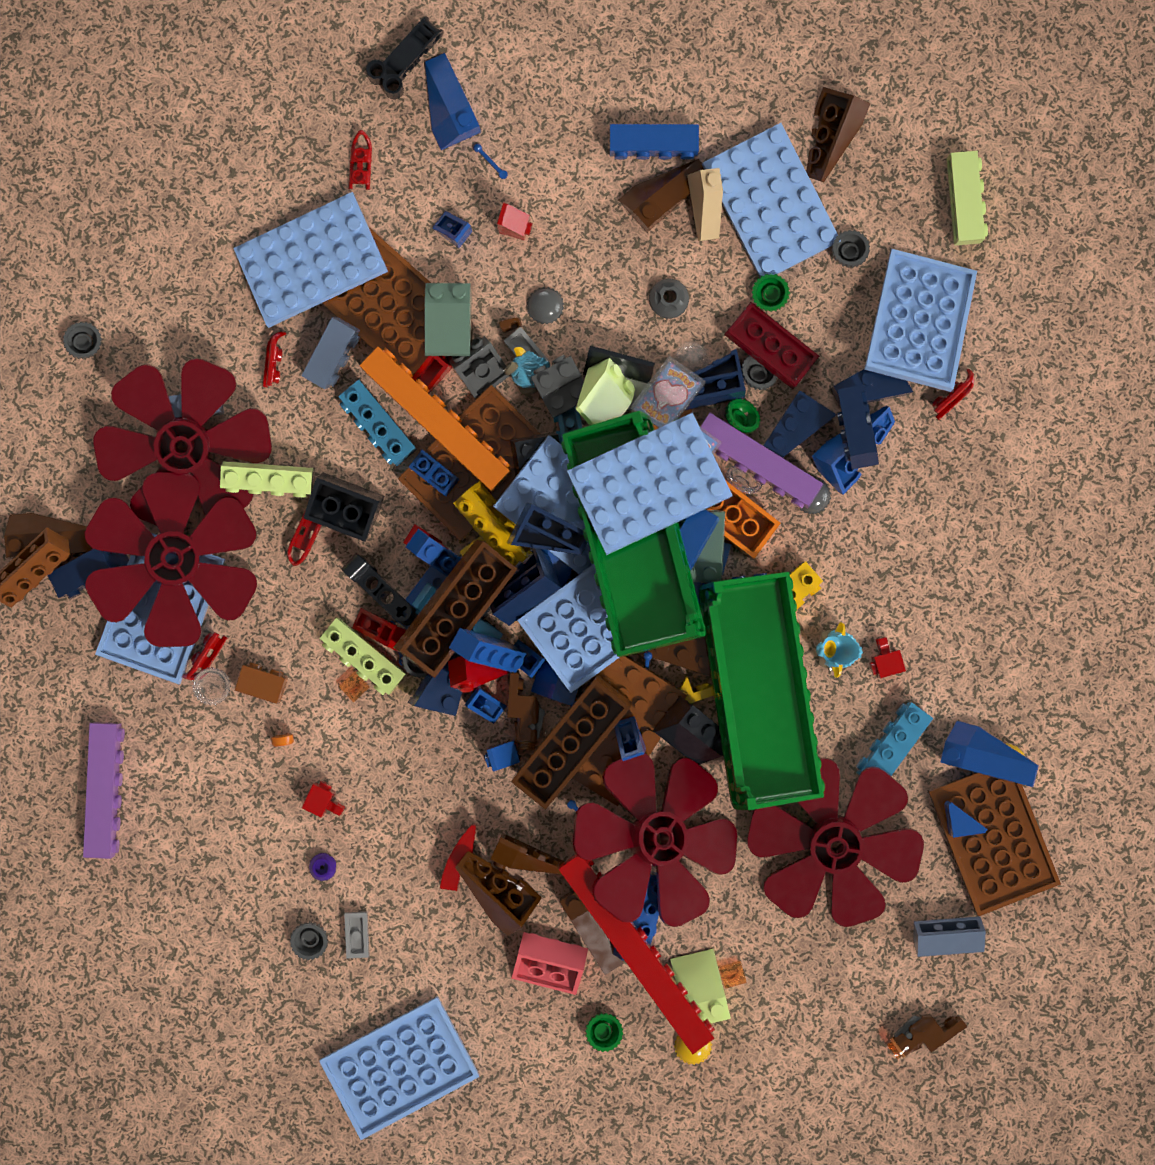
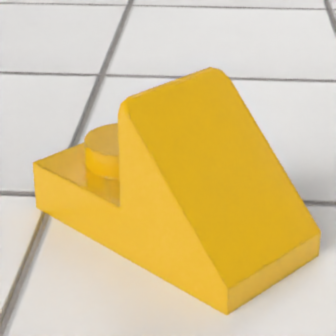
M685 675L680 689L688 693L685 700L689 703L714 696L713 685L709 686L708 682L695 686L696 691H692L688 677Z

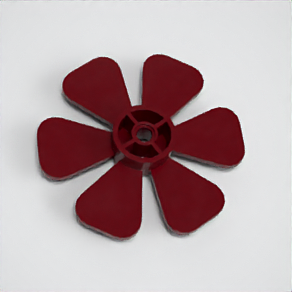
M200 358L191 359L182 367V417L175 418L160 370L150 364H144L135 368L113 386L111 399L120 410L154 428L158 433L156 436L116 426L107 425L101 427L93 437L99 473L105 479L118 481L158 460L162 466L155 473H192V476L199 483L198 496L205 515L208 514L215 503L223 498H233L245 508L252 501L254 494L248 493V490L239 489V492H226L225 488H220L221 465L209 459L208 455L211 452L250 463L264 462L272 452L269 422L263 411L257 408H249L206 430L203 426L204 423L233 395L237 382L236 377L228 369ZM177 441H185L188 449L186 451L180 450L177 447ZM141 486L131 498V510L139 519L156 525Z
M153 473L144 480L142 490L160 532L159 535L154 537L130 507L118 498L104 500L99 505L85 530V539L93 549L145 557V563L94 571L88 576L85 588L100 615L109 622L117 623L128 617L154 582L161 584L145 625V638L156 647L191 646L198 641L202 630L183 584L189 581L221 619L230 621L239 618L256 591L257 579L250 570L244 568L199 562V556L249 548L256 539V529L243 506L237 500L223 498L215 503L190 537L183 534L199 493V483L194 476L188 473ZM170 553L176 554L179 558V561L174 565L168 564L165 560V557Z
M644 753L625 761L619 759L610 763L603 771V784L636 820L632 824L596 803H585L578 808L575 814L573 850L578 857L584 860L597 859L629 848L633 855L595 881L593 886L594 900L622 922L637 920L643 910L651 868L656 866L659 917L667 926H682L704 914L709 907L710 898L706 889L679 860L684 856L717 875L731 872L736 862L738 836L737 829L731 821L718 819L686 829L683 821L716 798L718 793L717 782L711 774L689 758L678 759L670 768L661 812H657L655 771L650 756ZM658 834H660V836H659L660 841H661L660 844L657 842V835H658Z
M823 757L820 758V773L825 784L824 797L798 802L816 823L811 827L778 806L754 809L747 837V845L750 852L758 857H770L810 849L811 854L767 876L763 886L765 895L787 915L793 918L805 917L814 906L825 873L829 872L833 874L832 918L840 926L851 927L881 916L886 907L885 898L857 866L860 861L863 860L895 881L907 883L912 881L919 872L924 850V840L922 835L912 828H902L861 837V831L902 811L908 803L907 791L885 770L875 766L865 768L857 779L844 816L838 815L839 767L832 759ZM833 842H842L837 849L831 848Z

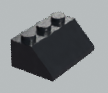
M594 346L589 347L583 372L584 378L588 368L610 358L614 364L620 367L621 372L626 378L647 384L650 383L655 365L654 362Z
M323 472L316 477L303 518L366 542L379 515L385 496Z
M682 696L676 700L653 729L654 733L698 765L723 756L719 726Z

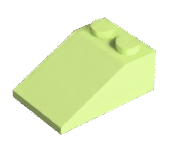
M608 358L588 368L576 410L589 425L623 416L632 403L635 393L634 385L623 375L620 367Z
M714 949L671 958L675 981L677 984L681 982L688 991L686 996L690 1002L694 1000L702 1011L699 1014L703 1020L708 1019L711 1023L731 1019Z

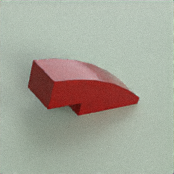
M428 356L412 379L414 381L420 379L430 390L429 394L452 369L449 363L452 360V356Z
M472 823L455 845L447 860L439 889L458 890L460 874L455 867L466 852L473 853L477 824Z

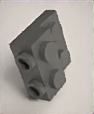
M485 336L474 338L470 342V356H452V360L449 362L475 400L490 385L495 388L511 376V374L505 375L504 369L507 366Z
M565 355L556 358L553 360V366L546 368L545 365L533 371L534 376L531 377L552 418L577 406L584 380L571 356L566 358Z

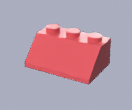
M523 932L511 979L576 995L584 971L588 948L577 944L561 942L557 939L541 937L534 933Z

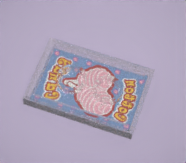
M669 356L629 409L632 412L640 410L649 415L652 423L660 428L679 419L705 385L706 381Z

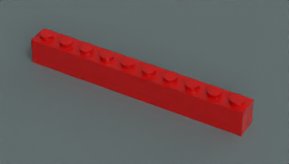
M575 854L561 864L558 870L692 1055L715 1039L713 1033L715 1028L708 1019L703 1020L699 1013L702 1012L700 1007L694 1000L690 1002L687 998V989L681 982L677 984L672 976L675 973L668 963L664 965L659 958L662 955L655 945L650 947L646 941L648 936L642 927L637 928L633 922H622L598 905L593 897V886L603 873L595 871L592 867L595 864L593 860H584Z

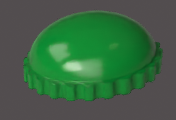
M765 274L760 279L758 278L752 287V298L760 309L770 312H776L785 307L788 299H790V288L788 283L785 282L786 280L777 274Z
M736 398L727 404L725 412L729 425L743 433L753 432L759 427L761 421L759 412L749 401Z
M600 1013L595 1015V1017H591V1020L586 1025V1041L597 1051L609 1052V1050H614L623 1039L622 1024L611 1014Z

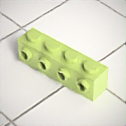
M978 151L950 153L946 159L954 246L980 244L988 235L987 223H984L983 215L986 213L985 201H982L981 195L984 192L983 179H980L979 173L982 170L981 157H978Z
M226 461L221 465L220 488H225L226 492H239V489L248 490L250 494H261L262 491H269L271 495L275 496L293 493L294 497H306L307 494L311 495L313 468Z
M336 618L319 638L323 641L322 646L330 653L333 651L341 656L339 660L348 667L350 665L354 666L358 670L356 674L365 681L370 679L375 683L374 689L382 695L385 693L390 695L407 675L404 670L340 618Z

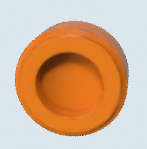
M293 734L271 737V743L274 747L286 746L294 742Z

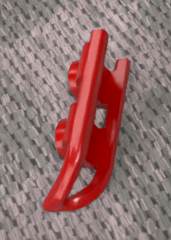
M359 130L351 145L348 189H353V184L366 185V190H370L372 144L368 135L363 130ZM361 135L366 139L368 149L355 148ZM354 162H357V170H354ZM363 163H367V171H363Z
M286 332L275 333L267 343L262 387L268 388L273 383H279L280 371L276 370V361L281 362L283 351L276 347V344L280 337L287 334Z
M967 369L968 377L964 383L956 381L954 389L947 397L939 396L933 402L932 406L938 414L936 416L938 420L946 415L972 390L974 386V373L970 369Z
M305 511L287 550L289 562L293 566H298L306 559L322 526L304 519ZM303 526L306 529L304 531V534L300 535L299 532ZM311 531H314L311 538L309 539ZM293 546L304 551L301 558L296 562L292 559Z
M216 632L207 634L203 640V651L201 653L197 652L192 656L191 663L193 666L187 673L182 675V678L196 680L202 677L228 638L223 635L220 639L219 634ZM210 649H213L214 651L212 652L211 656L207 657V654L210 651ZM198 668L202 669L197 674H194L198 670Z

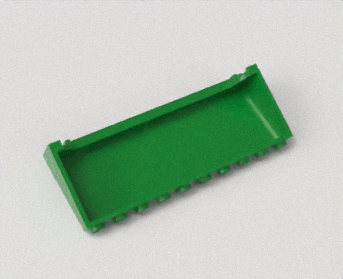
M639 410L562 434L564 440L561 442L562 449L567 454L569 460L567 470L643 435H648V433L654 431L650 416ZM572 485L574 496L578 498L580 504L578 514L585 525V529H583L586 542H589L591 549L589 551V558L596 569L594 574L595 582L598 587L600 586L602 593L600 603L607 613V618H605L608 631H611L613 637L611 647L613 652L617 654V657L704 637L706 635L705 626L678 522L606 555Z
M789 572L716 581L701 585L699 588V599L706 631L705 638L730 801L735 810H754L824 797L825 784L820 773L821 760L816 748L818 739L813 728L814 715L809 703L811 694L809 689H807V670L802 658L804 649L802 644H800V625L797 622L795 613L797 611V604L793 599V580Z

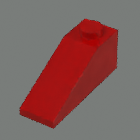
M363 608L360 609L352 626L353 629L393 650H396L393 647L407 630Z
M462 656L448 661L450 687L460 689L461 692H471L475 687L510 673V671L470 662Z

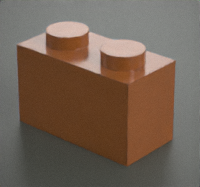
M250 662L249 665H242L234 691L279 704L288 680L287 677L283 676L284 672L276 669H271L268 672L262 670V665Z

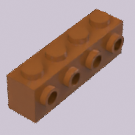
M46 527L0 570V602L12 608L17 602L22 601L30 590L36 588L42 579L50 575L62 561L69 557V540Z

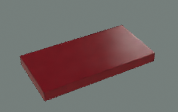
M752 302L748 304L724 334L792 390L820 357Z

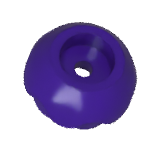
M319 853L310 860L309 872L316 880L326 881L336 873V860L327 853Z

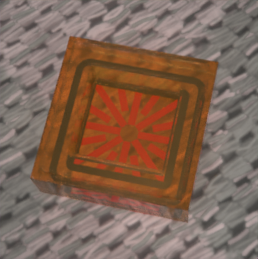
M355 671L338 686L353 703L370 688Z
M741 961L719 966L725 989L747 983Z

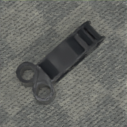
M427 16L422 18L383 62L375 59L367 64L366 72L370 82L374 85L383 84L385 94L390 99L396 100L402 97L404 93L402 81L407 76L406 73L413 70L421 61L419 58L424 53L427 54L443 36L444 31L435 27ZM376 69L383 71L380 76H373L372 72ZM391 84L399 85L395 91H390L388 87Z
M355 553L341 568L355 583L357 582L382 608L401 624L409 626L418 616L415 613V608L377 573L376 568H373L358 553ZM374 580H378L377 587L371 589V583ZM393 594L392 602L386 604L387 596ZM403 611L407 613L406 617L402 614Z

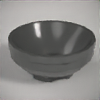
M663 279L657 282L651 289L649 295L650 306L662 318H676L683 314L688 307V291L678 280ZM668 290L674 291L676 294V300L672 303L666 302L663 298V294Z

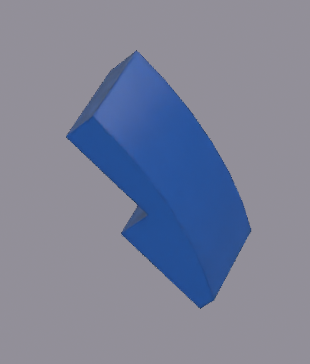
M421 450L409 466L411 470L444 496H447L460 480L423 450Z

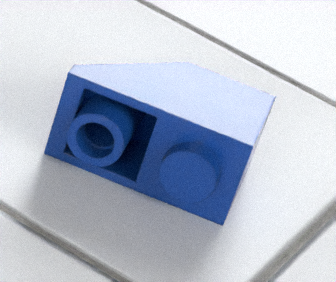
M420 529L416 531L406 545V548L445 576H448L460 561L458 556Z
M514 740L491 746L484 755L487 767H492L493 772L520 762Z

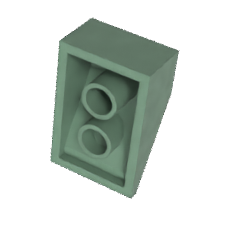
M426 283L425 356H470L472 308L470 283Z
M707 510L718 516L720 520L691 570L693 582L711 583L722 580L725 511ZM685 520L679 521V528L682 527Z

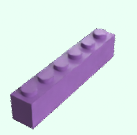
M709 413L700 427L702 432L718 443L714 450L717 451L716 455L726 462L730 459L736 463L734 467L741 472L746 473L749 471L755 475L753 479L760 484L765 485V483H768L773 487L772 491L782 497L787 495L792 498L791 503L801 509L803 506L809 508L821 490L822 482L715 415Z
M94 722L89 724L83 858L110 859L119 851L120 844L119 840H116V831H119L121 821L120 817H117V808L121 807L122 798L121 795H118V786H121L123 781V775L119 773V764H122L124 759V753L120 751V742H123L125 737V730L121 728V723Z

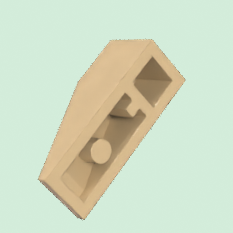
M720 168L699 170L687 175L698 241L718 239L720 235L723 197Z

